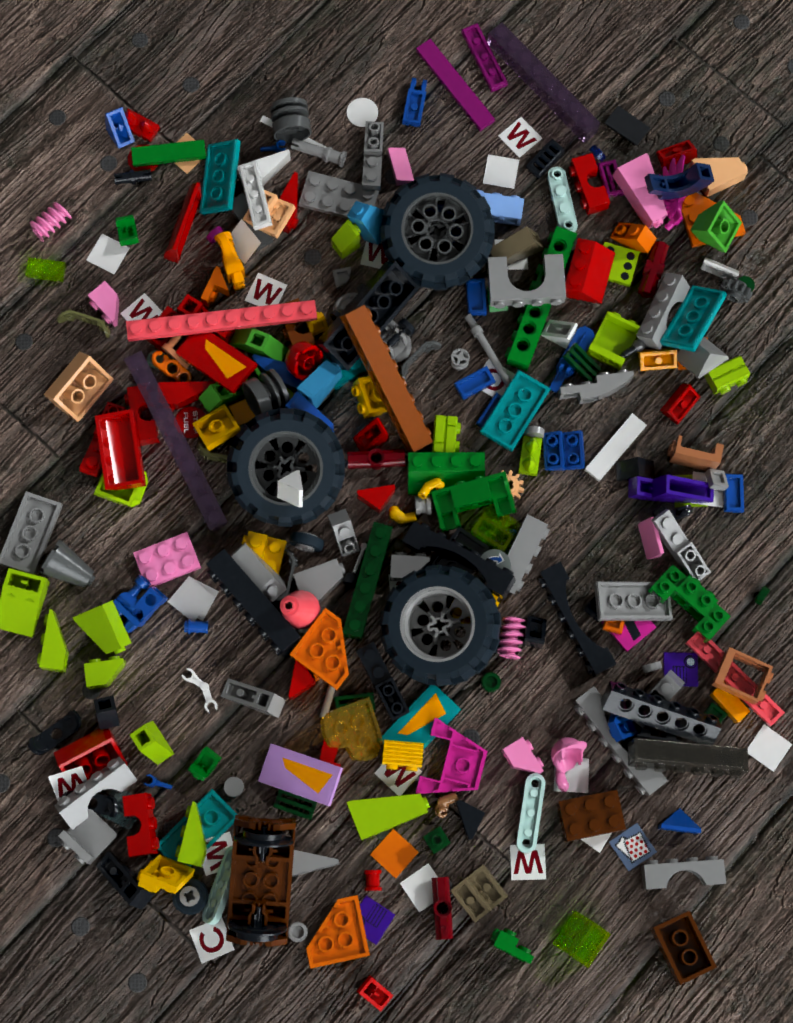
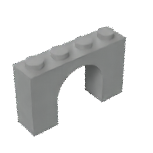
M563 254L544 255V282L537 289L531 291L519 290L512 285L508 277L507 256L488 257L487 272L490 306L504 308L511 305L513 307H523L524 305L532 304V306L537 307L543 304L557 306L565 303L566 287Z

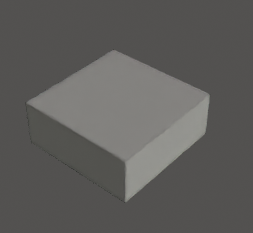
M709 468L705 472L710 489L725 491L729 487L725 471Z

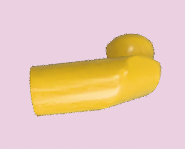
M437 477L425 482L418 492L419 498L426 499L432 489H442L445 483Z
M397 506L389 508V516L398 524L417 521L415 512L405 514Z

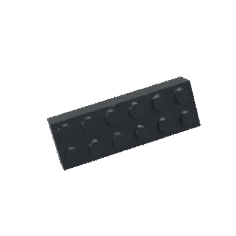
M386 261L315 342V345L322 350L323 354L331 362L338 364L341 368L340 370L349 371L360 357L340 316L359 306L365 305L372 313L374 324L382 332L420 287L396 261Z
M223 549L206 563L208 576L215 584L217 582L220 583V590L227 598L230 596L233 598V605L239 612L244 611L246 613L244 614L246 620L252 627L255 625L258 627V634L263 640L271 642V649L276 655L279 656L281 654L285 658L299 643L301 636L227 551Z

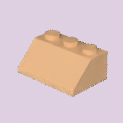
M79 351L43 395L76 422H79L114 379L91 356Z

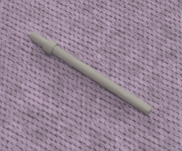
M471 314L466 315L465 319L471 327V333L474 337H477L504 384L508 387L511 379L485 338L482 327L476 323Z

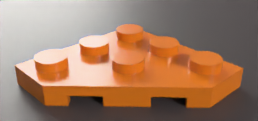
M697 192L688 195L684 199L681 208L683 222L692 248L706 245L699 241L691 231L697 216L716 204V202ZM735 213V215L742 222L741 216ZM743 222L735 237L745 235L746 231Z
M325 608L289 655L335 690H338L349 676L342 622L339 617Z
M358 895L338 899L306 948L310 969L370 956Z

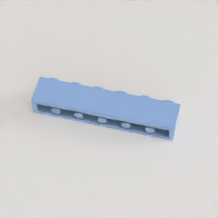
M477 190L482 197H485L490 206L491 215L495 223L520 226L524 205L523 198L516 195L504 196L497 192L491 194ZM437 204L438 212H442L444 204ZM428 208L425 211L430 213H436L435 210L432 208ZM446 211L443 215L454 216V213Z

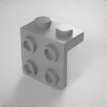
M88 809L89 818L73 830L71 828L67 831L63 830L58 836L62 839L60 844L67 850L71 848L76 853L74 857L81 864L86 862L91 865L117 837V833L92 809Z

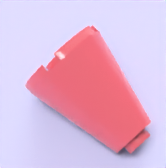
M298 590L281 600L280 610L282 616L293 628L306 629L311 627L318 618L320 604L312 593Z

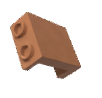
M678 435L668 448L667 456H670L669 463L707 471L709 468L717 469L721 463L724 445L716 443L710 453L682 447V436Z

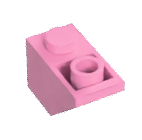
M104 281L88 294L90 299L89 305L94 311L99 310L102 313L101 318L107 324L111 323L116 327L118 325L119 298L117 293Z
M522 737L501 751L513 769L538 774L544 771L542 769L544 764L539 757H535L532 753L534 748L528 739L525 740Z

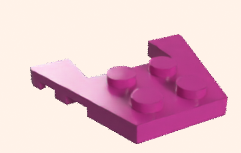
M434 718L430 735L450 741L441 778L438 781L419 776L415 793L426 794L478 790L488 751L438 718Z

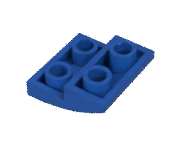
M582 430L544 433L545 470L585 469Z

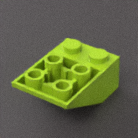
M8 568L0 597L1 630L33 638L50 584L47 578Z

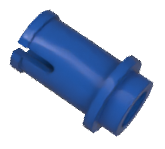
M189 619V621L184 623V632L188 634H208V621H191Z

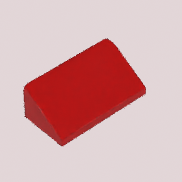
M686 140L658 150L656 155L662 168L666 166L667 170H669L672 158L676 159L677 165L680 157L685 155L684 164L690 163L691 160L697 158V149L690 140Z
M683 383L660 411L675 424H679L701 396L690 384Z

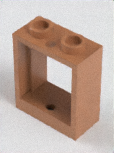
M729 647L723 655L711 685L755 705L759 701L762 702L766 695L764 688L766 683L769 684L773 678L774 673L771 672L773 666ZM733 659L762 671L753 696L723 683Z

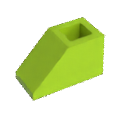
M349 219L331 238V246L341 259H344L360 248L361 231Z
M120 656L109 657L106 661H101V659L89 660V663L84 664L86 687L89 690L109 687L126 666V661L120 658Z
M154 721L144 724L130 734L139 751L157 765L174 755L173 750Z

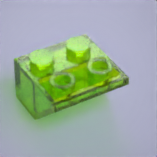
M490 504L470 534L490 546L491 549H498L505 553L520 530L522 523L510 515L498 517L495 506Z
M574 910L552 944L583 967L589 968L611 934Z

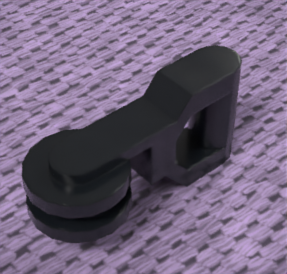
M691 505L680 507L676 510L677 513L681 512L678 514V517L675 516L674 510L670 512L675 520L690 516L693 510H689ZM662 507L652 511L654 517L667 508Z

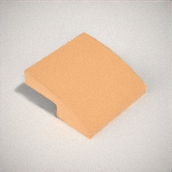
M264 190L273 225L259 230L278 239L296 208L294 204L278 199L276 194ZM248 209L243 220L253 226Z

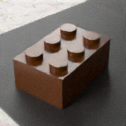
M617 790L562 800L556 803L565 842L626 830Z
M690 910L650 927L676 985H682L717 968Z

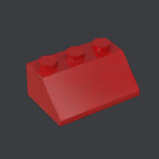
M578 238L565 282L566 297L602 304L615 252L596 241Z
M99 728L54 752L61 772L82 766L87 780L90 779L93 773L101 771L107 766L109 761L119 756L128 766L109 728L103 730Z

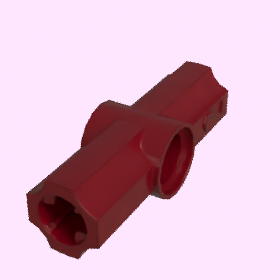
M655 241L651 248L638 290V294L642 297L653 298L658 280L661 279L665 267L664 262L669 249V245L665 242Z
M372 449L371 451L347 452L348 469L371 468L379 470L386 467H405L404 449ZM373 456H379L381 458V461L378 463H374L371 460V458Z
M449 877L431 878L436 940L453 939ZM441 902L448 906V911L445 914H440L437 911V905Z

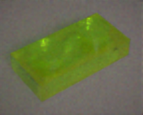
M28 257L25 275L27 278L63 282L66 263Z

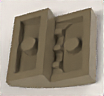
M484 864L450 890L475 923L508 897L507 893Z

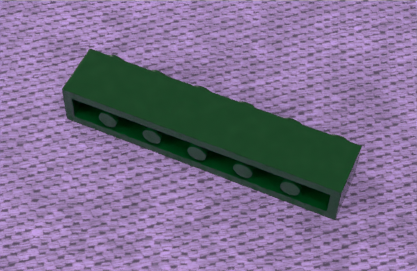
M377 522L373 523L344 626V637L362 641L391 538L392 526Z

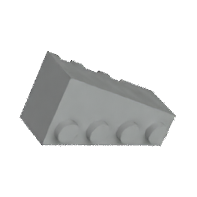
M528 514L507 555L511 561V571L516 579L510 590L512 594H515L516 591H521L525 583L522 581L524 574H529L533 566L530 562L533 556H538L542 548L538 545L541 539L546 540L550 531L547 528L548 524Z

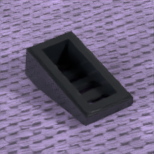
M551 139L525 168L537 179H540L564 156L565 150L554 139ZM546 153L552 158L551 160L545 155ZM539 159H542L546 163V166ZM535 163L542 169L541 171L534 166Z

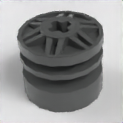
M288 97L271 104L270 112L271 120L274 122L272 126L275 140H284L286 143H292L293 138L303 141L312 134L306 100L298 97Z
M272 368L267 370L266 373H261L259 380L253 377L242 383L243 395L255 416L272 410V407L274 409L281 408V406L284 407L290 400L283 380Z

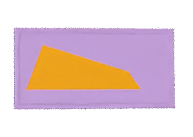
M270 744L258 782L331 807L343 768L275 744Z

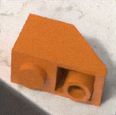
M621 222L618 223L610 236L611 239L623 246L641 253H649L657 239L646 225Z

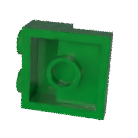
M497 928L494 929L490 937L492 946L527 964H531L534 956L530 955L531 950L521 945L516 947L519 939L515 937V932L504 928L503 931Z

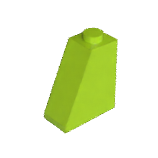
M113 600L73 617L75 623L105 654L114 651L116 655L125 651V646L131 644V640Z

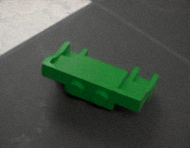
M505 471L486 477L477 476L468 482L458 481L453 486L431 491L442 532L461 527L458 513L494 503L498 517L517 512Z
M673 564L648 590L650 594L654 591L661 598L659 602L662 604L670 596L699 623L691 631L694 633L698 631L706 639L703 641L705 644L710 641L731 617L717 604L718 600L711 591L706 590L698 579L691 575L687 577Z

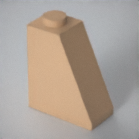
M739 157L695 158L691 160L689 168L695 163L709 164L711 166L714 182L702 189L706 198L743 181L748 173L746 164L741 162Z

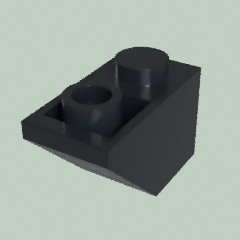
M114 695L95 699L94 705L100 730L120 726Z

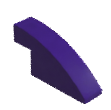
M667 474L655 479L636 476L629 479L628 498L674 503H712L714 500V489L709 488L708 482Z

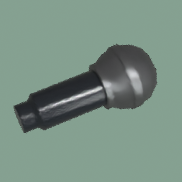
M640 339L634 340L632 345L621 352L619 356L626 359L635 352L643 351L645 348L644 342Z

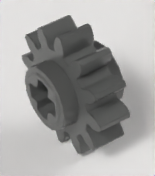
M724 279L719 287V290L726 291V299L734 303H748L753 294L751 288L738 279Z

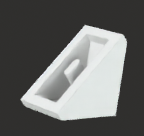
M549 319L541 335L567 349L578 325L574 322Z
M296 470L278 480L277 498L297 507H303V487L300 470Z

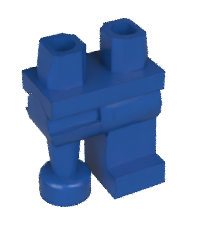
M140 574L135 579L136 584L128 592L121 593L113 601L120 618L123 615L127 618L123 625L128 633L133 632L137 627H142L153 613L169 599L157 587H150L138 599L137 595L142 589L146 590L151 585Z

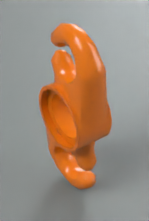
M156 351L152 354L151 360L153 365L163 372L164 375L174 378L176 382H180V376L185 374L187 375L185 382L192 381L191 373L177 360L170 359L164 354L163 362L159 363L156 361V357L162 355L163 352ZM169 363H173L176 366L174 374L169 373L167 370Z

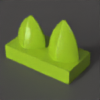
M523 436L518 474L537 477L542 438Z

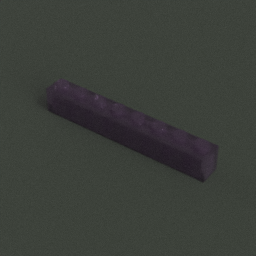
M502 22L488 33V45L584 143L598 132L600 122Z

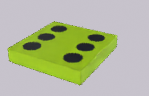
M604 242L603 246L615 252L608 281L630 287L640 252Z

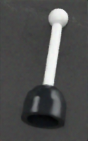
M367 543L361 544V551L353 572L347 573L342 583L346 586L356 587L358 580L356 572L367 548Z

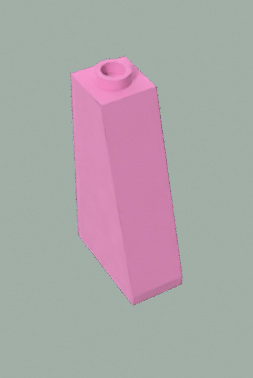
M645 153L618 167L612 177L622 189L642 223L650 229L661 226L668 214L664 201L658 199L657 195L648 193L644 177L655 173L649 155Z

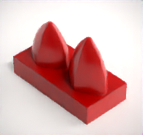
M128 108L124 113L131 132L151 143L160 126Z

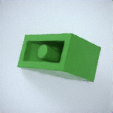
M218 383L210 384L200 395L199 400L208 413L223 404L227 406L243 395L242 387L235 394H232Z

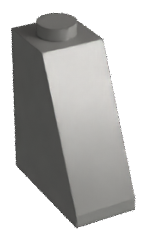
M336 558L293 574L298 590L312 593L320 604L343 581V574L346 572L342 562L338 563Z

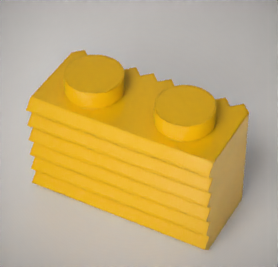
M384 740L382 765H386V769L390 770L406 767V771L417 772L418 768H422L424 743Z

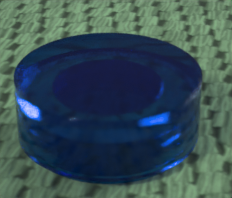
M596 145L589 149L601 162L606 158V155Z

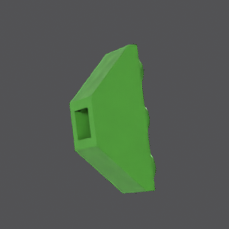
M255 328L236 329L229 345L251 354L282 362L288 351V347L277 339Z

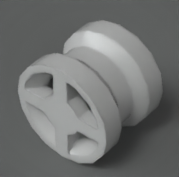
M461 348L454 350L450 360L453 369L458 371L466 369L469 364V353Z
M430 495L426 499L415 496L416 515L421 513L431 515Z

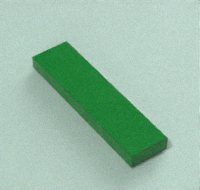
M204 140L131 148L133 167L206 159Z

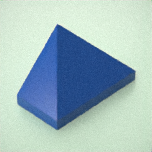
M123 107L105 113L106 130L117 148L119 149L134 143L135 140Z
M680 808L658 825L660 830L692 834L701 833V828Z

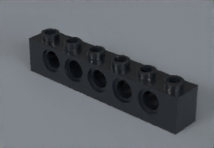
M610 681L601 698L602 710L711 748L722 729L719 718L713 714L699 712V710L693 707H684L676 701L664 700L658 695H650L641 689L627 687L621 682L615 683Z

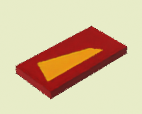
M212 332L190 335L176 351L177 356L232 394L236 393L242 383L258 367L256 362Z

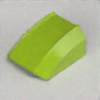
M144 471L146 486L121 490H105L102 472L94 495L125 506L134 507L140 504L148 485L147 473Z

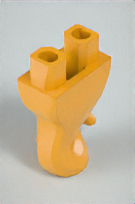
M230 231L219 233L214 236V240L221 247L222 262L228 283L232 282L235 291L245 288V269L235 251L232 234Z

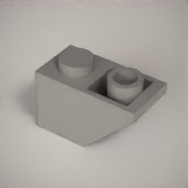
M346 509L327 515L341 556L345 557L359 552L360 549Z
M396 552L395 555H391L390 581L402 582V578L412 571L425 569L430 563V557L423 553H415V556H409L404 552Z

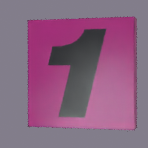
M625 621L621 635L609 633L627 653L651 633L656 626L652 621Z

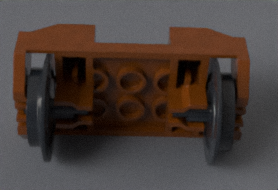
M235 815L226 941L240 945H247V942H250V945L254 943L255 945L259 944V946L265 943L267 947L287 944L296 819H268ZM285 830L289 831L291 837L286 836Z

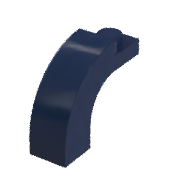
M695 163L686 171L676 175L648 174L644 177L648 193L657 195L658 199L661 200L676 199L694 194L714 182L711 166L702 163Z

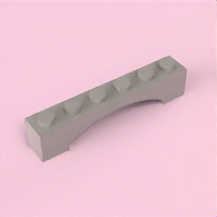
M593 686L573 702L575 704V711L580 716L583 715L586 718V724L592 732L596 731L600 736L598 738L600 743L605 748L608 747L611 750V757L617 764L620 762L625 768L623 769L624 774L629 779L632 778L637 784L635 787L641 795L645 794L646 797L650 796L668 780L656 765L651 767L638 761L611 736L604 710H602V696Z

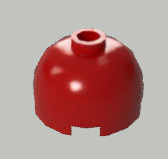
M307 341L297 342L291 346L286 354L285 364L287 370L294 377L304 381L317 369L318 364H322L323 352L313 343Z

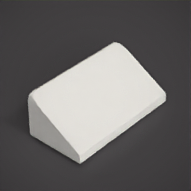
M705 257L700 268L727 280L729 278L737 279L739 276L738 270Z

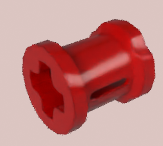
M364 870V874H366V887L364 891H382V887H380V874L382 870Z

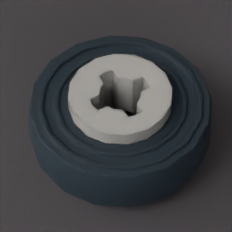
M292 532L289 538L291 545L305 552H321L323 549L324 541L311 533Z
M193 878L176 894L172 893L175 908L182 914L187 915L197 914L202 911L209 897L204 883Z

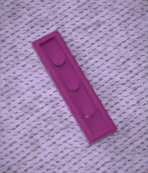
M478 23L461 29V34L490 91L494 92L508 86V82Z

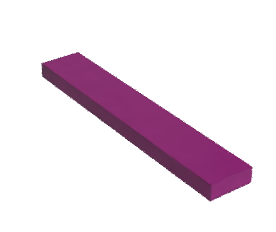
M431 39L416 48L419 56L480 132L495 122V118Z

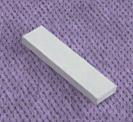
M256 160L239 165L254 230L272 226Z
M632 413L584 471L600 482L645 429L647 424Z

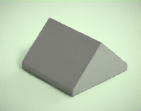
M703 337L695 352L680 349L677 354V361L698 379L729 359L724 352L705 337Z

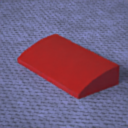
M198 182L191 184L188 188L164 254V259L179 262L201 201V185Z
M133 409L95 416L105 490H121L146 486L136 415Z

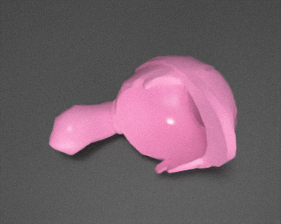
M564 737L558 740L552 747L551 760L556 767V784L564 793L569 788L565 773L573 769L577 762L581 765L583 752L587 747V743L584 741Z

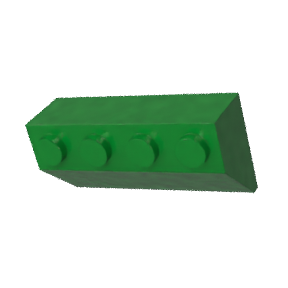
M408 452V495H418L424 483L436 477L442 479L441 481L445 483L444 488L453 486L458 481L468 482L477 476L485 477V452Z

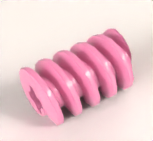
M56 202L52 203L53 208L47 207L48 213L41 212L42 218L37 216L35 218L36 222L30 221L32 231L42 242H44L43 235L47 238L50 237L48 231L55 233L54 226L59 229L61 228L60 221L64 224L67 223L65 217L72 219L68 211Z
M510 616L502 618V622L505 624L502 625L501 629L505 632L499 634L502 638L499 642V645L502 647L497 648L499 656L508 659H520V656L515 653L522 651L517 645L523 644V641L519 640L518 637L524 636L520 632V629L526 628V626L521 624V622L525 621L524 619Z

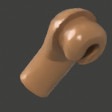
M456 792L438 799L435 814L439 818L446 817L449 804L458 801Z

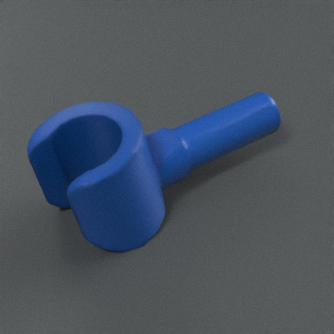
M279 140L276 145L260 147L261 152H282L286 148H280L279 146H285L286 142Z
M151 774L146 775L153 779L151 784L144 783L146 786L151 788L160 786L172 789L173 785L161 782Z

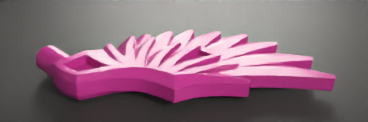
M685 155L680 157L677 165L676 159L672 158L669 172L666 166L663 167V176L682 173ZM687 196L663 200L667 216L670 219L664 226L668 231L675 225H679L683 220L681 208Z

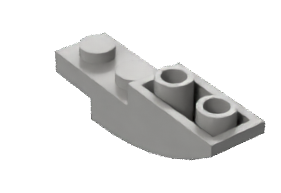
M366 121L362 190H380L384 122Z
M619 370L617 373L612 374L601 372L596 375L594 383L586 381L582 382L581 385L564 384L558 391L559 400L578 398L579 405L598 401L614 394L632 380L634 372H628V370Z
M665 509L651 520L659 532L660 539L688 576L691 575L700 581L711 573L692 541L687 539L669 509Z

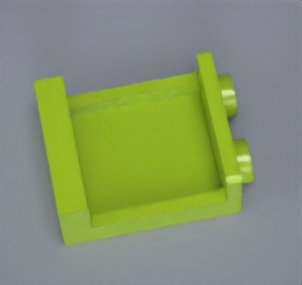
M607 311L587 354L602 363L621 370L626 359L619 355L632 345L637 337L636 334L640 326L633 320L622 318L616 312Z

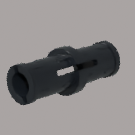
M151 169L114 173L115 185L127 183L135 185L136 182L152 181Z

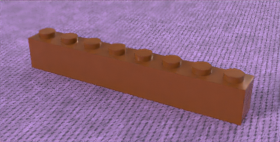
M362 305L340 316L407 452H416L432 443V433L428 427H425L423 415L416 409L414 405L415 399L411 393H408L406 381L399 375L397 371L398 365L391 358L389 347L383 342L380 336L381 331L374 324L369 308Z

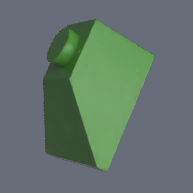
M720 200L697 216L691 231L699 241L726 253L742 222L726 202Z

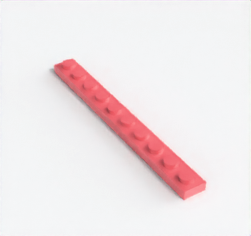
M315 300L133 320L126 321L128 342L315 321L317 320Z

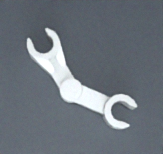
M186 668L192 673V676L186 678L182 675V678L201 688L206 700L205 710L210 713L208 709V704L210 703L215 704V709L217 710L218 705L212 699L209 684L199 679L192 669Z

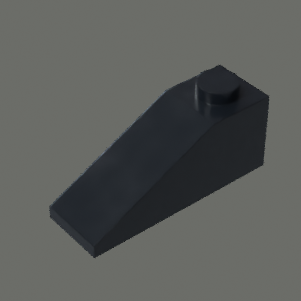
M108 851L96 865L128 905L143 909L155 895L154 892H149L139 887L138 875L111 851Z

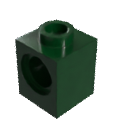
M441 826L423 836V840L433 855L451 844Z

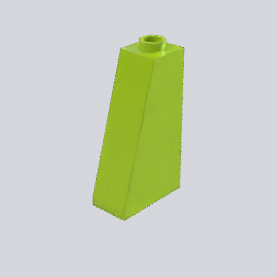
M421 793L346 802L361 841L428 814L427 809L430 808L426 796L422 798Z

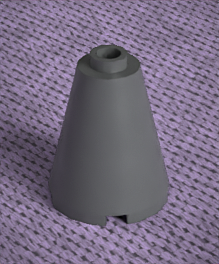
M60 539L39 570L43 575L85 588L86 585L90 587L95 579L94 571Z

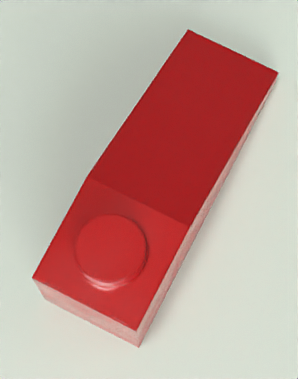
M296 172L293 173L279 198L294 204L296 208L283 229V232L288 234L292 229L296 228L299 221L298 173Z
M158 382L159 408L165 412L181 409L199 400L200 395L209 385L216 382Z

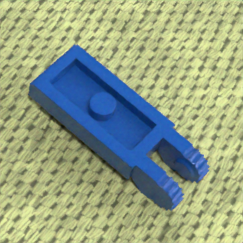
M412 78L410 89H408L402 125L420 128L426 98L427 80L423 79L421 90H415L417 81L416 78Z

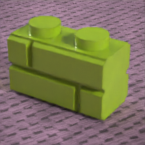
M738 356L720 364L705 374L704 377L714 395L717 393L723 395L729 392L732 386L737 385V387L746 384L748 382L747 379L750 377V371L742 357Z
M435 415L432 452H459L460 441H456V436L460 434L461 423H457V416Z

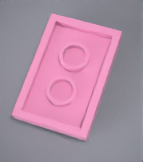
M188 532L133 552L141 575L151 583L147 589L201 569Z

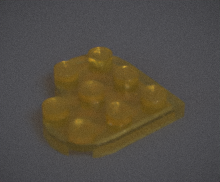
M370 697L333 709L321 719L322 736L329 747L345 748L352 760L367 761L378 756L377 753L380 750V745L383 744V740Z

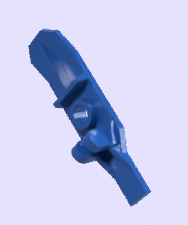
M586 326L578 328L564 354L573 343H577L587 352L595 338L593 330ZM561 357L556 366L557 375L549 387L555 393L558 392L564 380L573 376L575 369L563 357Z

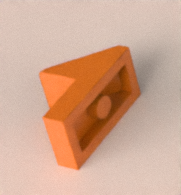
M218 266L215 267L200 298L203 305L207 307L210 306L211 302H215L218 292L230 297L226 282Z

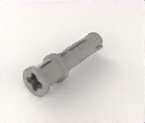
M296 138L292 140V150L322 158L326 163L332 162L338 164L339 167L344 166L347 157L346 151L339 152L333 150L330 146L324 148Z

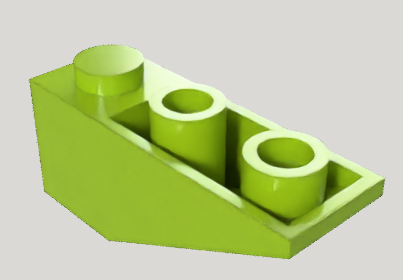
M49 609V614H46L44 618L46 631L41 636L43 648L42 653L39 652L37 664H40L39 667L42 670L66 673L69 652L56 613Z
M192 801V805H188L185 817L188 820L186 826H182L180 837H183L182 844L177 846L175 857H178L177 861L180 863L203 868L208 847L198 805Z

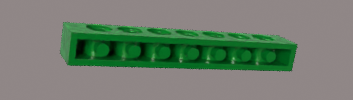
M556 226L555 232H550L547 241L550 242L549 248L544 249L541 258L548 254H563L565 270L578 233ZM559 246V247H561L563 250H562V251H556V250L554 249V247ZM543 264L538 265L535 273L538 275L536 281H532L529 291L537 289L543 283ZM532 304L523 306L526 308L525 313H520L517 324L520 325L518 331L514 330L511 341H514L512 347L508 346L505 354L507 365L528 371L552 306L551 304H543L537 307L532 306ZM530 312H536L539 316L532 317ZM529 328L533 333L527 334L524 332V329ZM524 345L527 349L521 351L517 346Z

